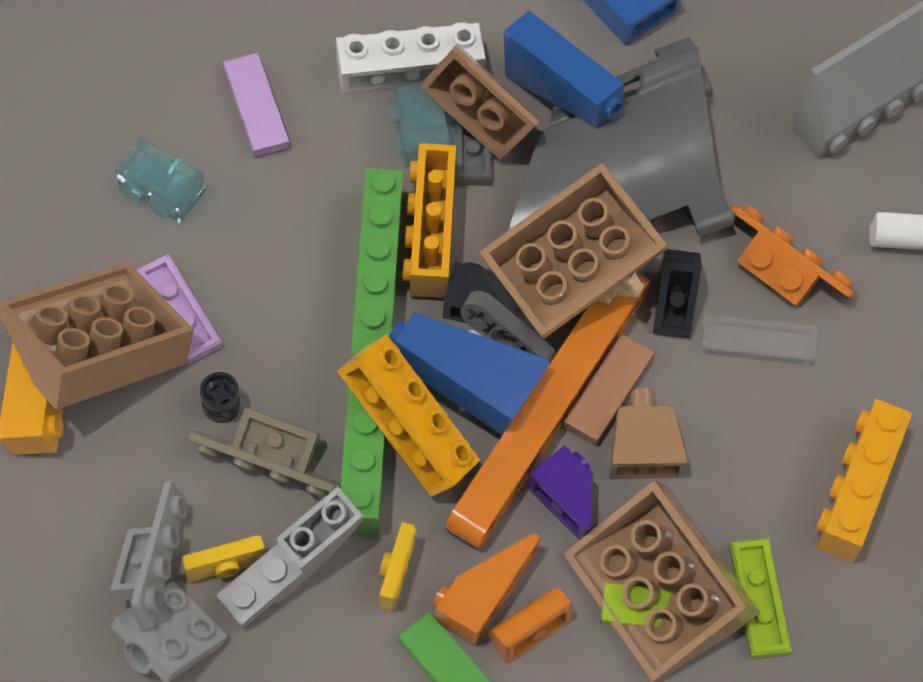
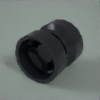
M214 372L205 377L200 385L202 410L205 416L217 423H226L233 420L240 410L239 386L236 379L225 372Z

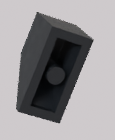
M667 249L662 253L657 284L653 333L691 337L702 269L700 253Z
M454 262L444 298L442 318L466 323L461 316L460 310L468 295L473 291H483L490 294L519 318L520 311L492 270L484 269L481 265L472 262L464 264Z

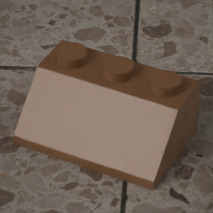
M458 44L451 49L419 85L425 93L500 160L539 122V117Z

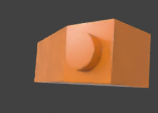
M533 533L458 575L450 587L443 585L433 601V606L436 607L435 619L438 623L476 647L536 555L541 537Z

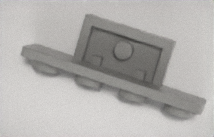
M174 481L164 482L152 527L127 530L110 589L116 601L132 600V607L144 628L154 627L157 612L162 609L164 585L171 575L170 563L174 549L179 545V529L182 519L187 515L186 499L183 495H180Z

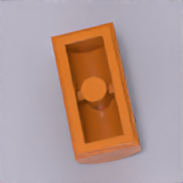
M553 587L488 631L489 638L505 663L512 662L571 622V601L559 588Z

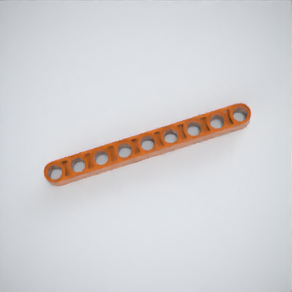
M636 272L640 282L644 284L638 298L616 295L610 303L594 302L587 307L454 507L445 524V530L478 549L484 545L641 305L650 289L652 280Z

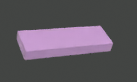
M258 53L224 61V70L254 157L290 148L288 136Z
M169 254L136 269L194 329L187 360L189 365L223 348L222 341Z

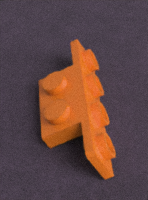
M736 204L731 207L730 211L759 231L736 262L791 303L799 306L820 277L848 298L854 299L858 294L850 288L854 283L853 280L837 269L831 274L820 265L824 261L823 258L807 247L803 252L798 250L791 244L794 237L776 225L773 230L768 228L761 222L765 216L749 204H746L744 208Z

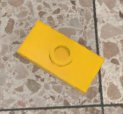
M401 522L393 552H385L379 575L385 576L379 594V609L393 612L396 609L416 542L415 525Z
M256 535L184 555L182 560L188 584L215 576L219 579L232 577L238 574L240 569L254 564L265 554L261 536Z

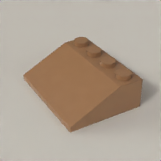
M602 162L479 251V253L520 310L544 339L669 247Z
M129 262L0 301V317L34 386L56 410L187 364L194 329Z
M655 480L563 553L601 610L604 601L615 620L611 624L652 682H657L730 637L760 613L757 606L670 488ZM605 583L624 585L622 595L625 603L638 610H647L659 602L661 598L660 589L673 591L666 609L658 608L650 612L646 618L645 626L622 624L603 598ZM633 586L649 588V596L644 603L637 605L631 600L630 593ZM663 616L659 627H653L655 621Z

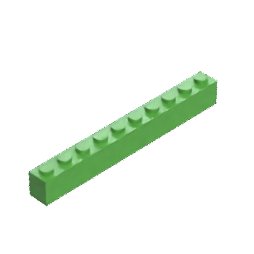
M365 169L351 358L375 340L386 334L389 336L393 330L403 170ZM348 387L341 490L364 516V519L352 534L378 536L385 435Z

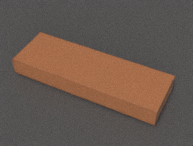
M621 334L564 420L563 427L596 446L616 416L618 408L622 407L653 359L654 352Z

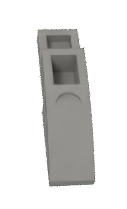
M336 487L276 538L279 543L220 591L217 597L238 623L245 628L275 602L278 605L281 604L310 578L353 533L364 519V516L342 490Z

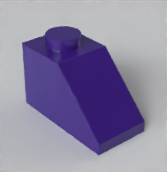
M563 445L530 474L528 490L580 540L589 533L591 527L592 471L588 462L578 452L572 453Z

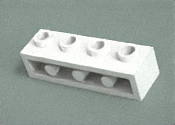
M456 23L452 26L433 28L423 26L414 30H387L376 34H350L346 37L336 38V58L342 94L418 86L456 44L485 68V53L479 23Z

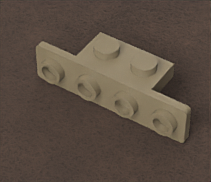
M247 407L244 408L233 443L201 431L190 433L188 440L198 443L197 450L205 454L219 457L220 452L234 456L233 463L250 470H255L257 465L271 470L269 475L271 478L289 484L292 483L293 479L307 483V491L326 497L336 487L341 489L340 482L308 471L320 437V433Z

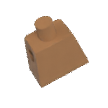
M634 389L631 391V406L619 407L617 411L609 479L683 478L688 462L674 408L669 405L655 406L654 391L652 389Z

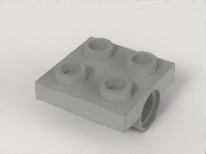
M174 581L164 586L162 609L157 612L153 628L143 627L133 607L116 616L111 626L126 642L124 652L130 666L141 674H147L153 670L164 682H170L224 645L228 637Z

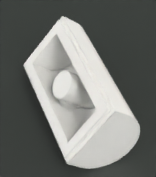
M878 212L869 226L871 247L923 250V215Z

